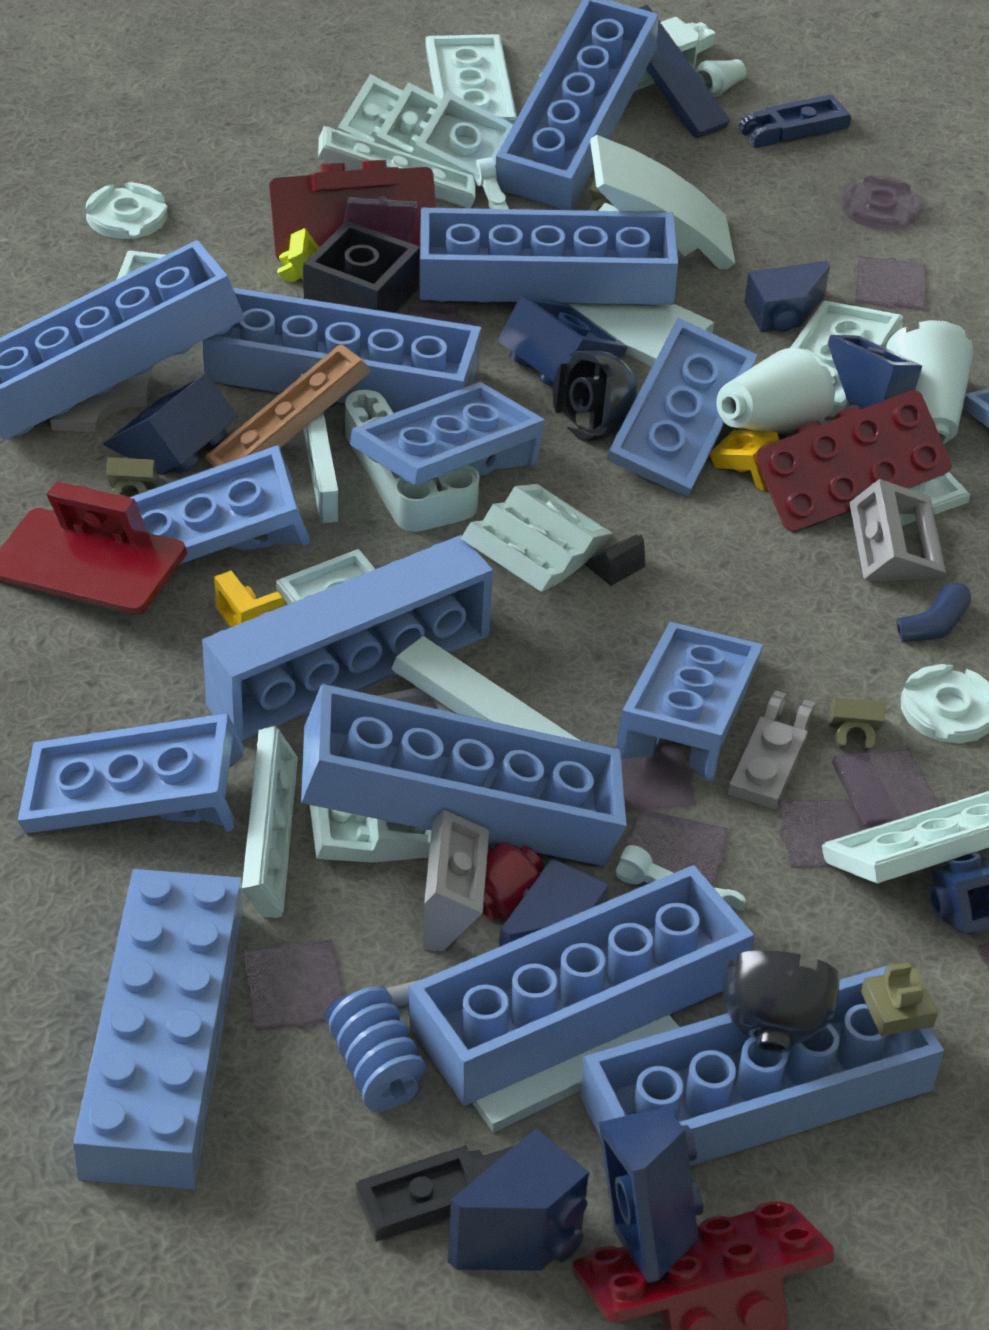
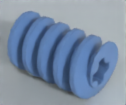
M380 986L366 987L343 995L327 1008L323 1017L329 1025L330 1034L337 1042L340 1054L345 1059L348 1071L354 1077L356 1088L362 1094L364 1105L369 1111L376 1113L407 1104L414 1100L419 1092L420 1085L418 1082L426 1073L427 1066L421 1056H417L418 1047L412 1039L408 1038L409 1030L404 1022L400 1021L401 1014L397 1007L392 1004L390 992L385 987Z

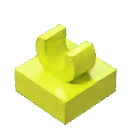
M306 228L291 234L289 250L279 256L284 266L280 267L277 272L284 281L295 282L299 278L303 280V263L319 248Z

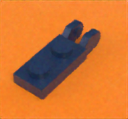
M830 94L767 107L765 110L756 111L753 114H745L739 121L738 129L743 135L750 134L749 142L754 148L777 144L779 141L782 142L849 128L851 115L834 95Z

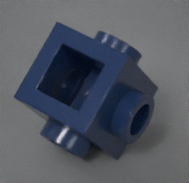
M970 853L948 860L949 864L932 868L934 886L930 887L929 897L936 916L942 918L943 921L964 934L988 931L989 860L981 857L978 853Z

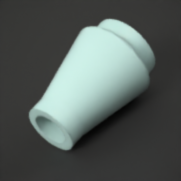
M739 59L731 61H704L695 70L715 98L722 95L736 83L743 81L746 77V67Z

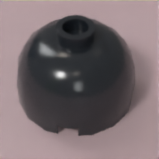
M574 351L569 355L573 356L569 362L560 364L555 374L553 383V406L555 413L563 412L578 427H567L578 439H599L611 436L620 430L637 397V385L633 372L624 361L609 352ZM577 413H590L589 429L577 425Z
M759 950L738 953L736 965L730 958L726 961L723 981L724 1002L731 1021L741 1032L757 1039V1046L771 1052H789L792 1049V1044L807 1042L819 1035L834 1017L840 985L838 970L821 960L817 961V970L800 966L801 955L791 952Z

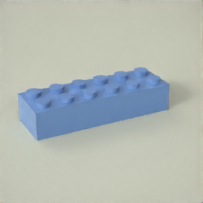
M611 0L581 1L496 155L497 182L501 191L563 210L573 209L594 169L590 139L596 135L610 139L657 49V13Z
M421 208L420 300L436 302L476 301L480 303L518 302L521 296L566 304L674 305L678 257L673 212Z
M195 240L1 337L0 435L3 440L23 435L29 432L33 426L54 415L65 414L74 405L94 395L107 393L114 385L134 375L144 374L151 370L155 364L173 355L186 353L195 344L213 335L223 334L229 331L233 325L244 320L245 317L227 274L201 243Z
M233 288L245 319L233 325L229 331L203 340L204 374L207 373L213 382L282 393L299 379L301 374H305L339 344H343L364 360L371 372L336 402L345 404L347 396L352 392L372 390L380 393L394 412L402 411L473 385L480 368L481 327L239 288Z
M462 535L206 637L202 639L206 706L213 715L228 713L242 741L258 734L261 729L280 725L310 712L321 684L358 692L398 675L392 670L396 656L422 636L448 653L488 637L490 631L493 569L471 545L461 539Z
M321 684L304 726L301 803L427 830H432L433 820L444 809L488 829L489 843L507 842L519 849L525 845L537 853L599 866H605L627 826L619 749L326 684Z
M692 865L409 985L410 1031L462 1105L466 1106L723 991L726 961L730 958L736 965L738 953L753 951L754 934L696 866Z
M132 869L73 1142L78 1180L195 1189L243 915L241 877Z
M885 966L841 979L834 1017L825 1030L807 1042L792 1044V1049L789 1052H771L757 1046V1039L741 1032L731 1021L729 1013L584 1056L579 1096L600 1139L599 1122L667 1106L682 1126L688 1125L692 1131L697 1157L695 1161L689 1162L691 1167L933 1091L944 1049L930 1027L880 1036L861 990L864 978L884 975L885 968L887 967Z

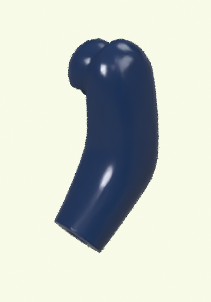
M948 583L942 588L935 603L929 610L917 615L897 618L896 627L901 642L933 640L946 637L971 604L972 598L969 589L962 583Z

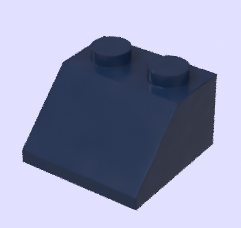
M527 296L520 297L497 340L511 351L509 357L512 360L528 368L534 367L541 373L539 379L550 387H553L560 364L568 363L573 357L569 355L574 351H604L620 358L628 349L627 345L569 304Z
M205 373L158 398L108 438L103 445L130 459L154 460L159 474H163L173 468L179 474L200 459L196 453L200 448L204 446L208 450L225 439L228 433L224 428L238 418V416L209 375Z
M667 1106L599 1122L613 1230L647 1283L660 1280L699 1239L696 1216L703 1214L701 1192L697 1182L691 1179L689 1162L695 1161L697 1157L694 1137L688 1125L682 1126Z
M535 1128L451 1200L448 1263L456 1270L541 1271L555 1258L560 1262L567 1260L578 1249L584 1237L582 1226L584 1212L588 1205L586 1194L589 1171L540 1130Z

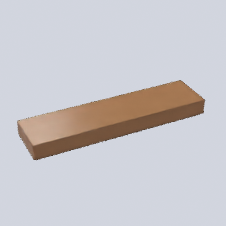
M339 344L204 457L205 460L214 468L277 445L281 448L371 371L364 360L343 344Z

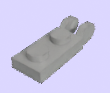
M776 690L768 703L765 716H760L728 789L729 795L775 810L805 745L807 729L812 720L816 705L815 702L804 700L798 709L794 727L777 722L786 706V693Z

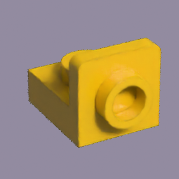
M733 430L710 452L713 465L718 469H735L738 472L751 470L756 488L766 492L768 488L755 460V454L759 448L779 441V437L776 431Z
M232 570L214 577L215 606L230 628L285 606V599L280 592H274L256 599L253 590L249 586L244 587Z

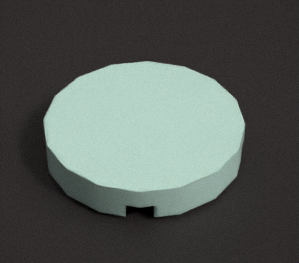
M131 182L124 183L125 188L114 189V185H108L93 193L86 202V220L91 228L104 236L116 239H136L150 235L160 229L167 220L165 198L161 192L148 185Z
M939 664L923 667L910 675L901 694V710L908 723L921 734L940 742L960 744L976 741L989 733V682L978 673L966 669L964 674L959 671H952L953 665Z

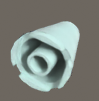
M928 320L919 322V329L907 333L906 327H904L888 340L886 348L923 365L915 390L922 394L941 440L945 444L953 439L958 432L973 359L972 340L966 337V331L962 327L946 321Z
M797 347L783 349L725 384L717 396V410L721 419L731 427L762 432L776 431L780 435L792 436L795 435L794 430L817 420L821 425L825 417L830 416L834 407L835 397L832 375L827 366L821 367L819 362L813 357L817 355L810 350Z

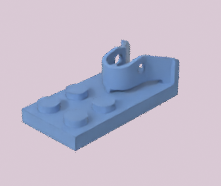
M677 318L623 422L606 460L675 493L688 497L725 423L717 410L718 393L725 384L751 369L757 354L683 319Z
M478 382L352 428L350 445L367 455L370 460L380 463L399 475L405 482L418 485L448 472L458 470L468 464L478 471L479 476L487 475L495 469L525 465L529 467L534 466L539 456L545 419L482 382ZM492 455L490 462L486 464L488 457Z
M279 445L129 497L135 499L148 533L184 542L187 555L180 564L227 547L238 550L270 547L275 544H302L305 547L310 542L292 488V477ZM267 534L262 540L254 539L255 537Z
M669 622L622 710L616 749L620 750L621 759L653 757L662 738L692 746L688 766L694 769L704 780L714 782L721 746L759 665L763 644Z
M228 713L34 742L18 822L25 834L157 815L171 821H205L224 826L226 832L232 831L235 820L225 800L229 768L243 757L244 746ZM189 810H195L194 812L190 813L184 812Z

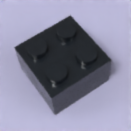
M347 220L303 263V298L396 313L419 288L420 247Z

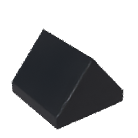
M633 535L594 555L585 565L612 586L646 567L644 539L642 535Z

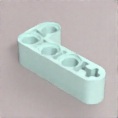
M357 390L347 396L345 400V435L349 443L352 428L393 414L380 393L372 390ZM351 446L399 527L413 532L424 531L463 521L476 514L480 476L473 466L468 464L458 470L430 479L425 483L413 485L405 482L399 475L380 463L370 460L367 455Z

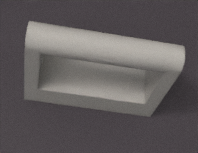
M878 479L849 503L864 580L897 581L946 578L947 573L933 506L929 496ZM915 513L924 558L907 553L899 514Z
M444 809L432 822L423 926V949L429 951H444L483 913L489 830Z

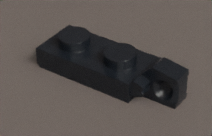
M465 1145L358 1180L356 1183V1195L375 1241L378 1242L450 1218L451 1200L511 1150L513 1146L482 1155L480 1150L468 1151Z

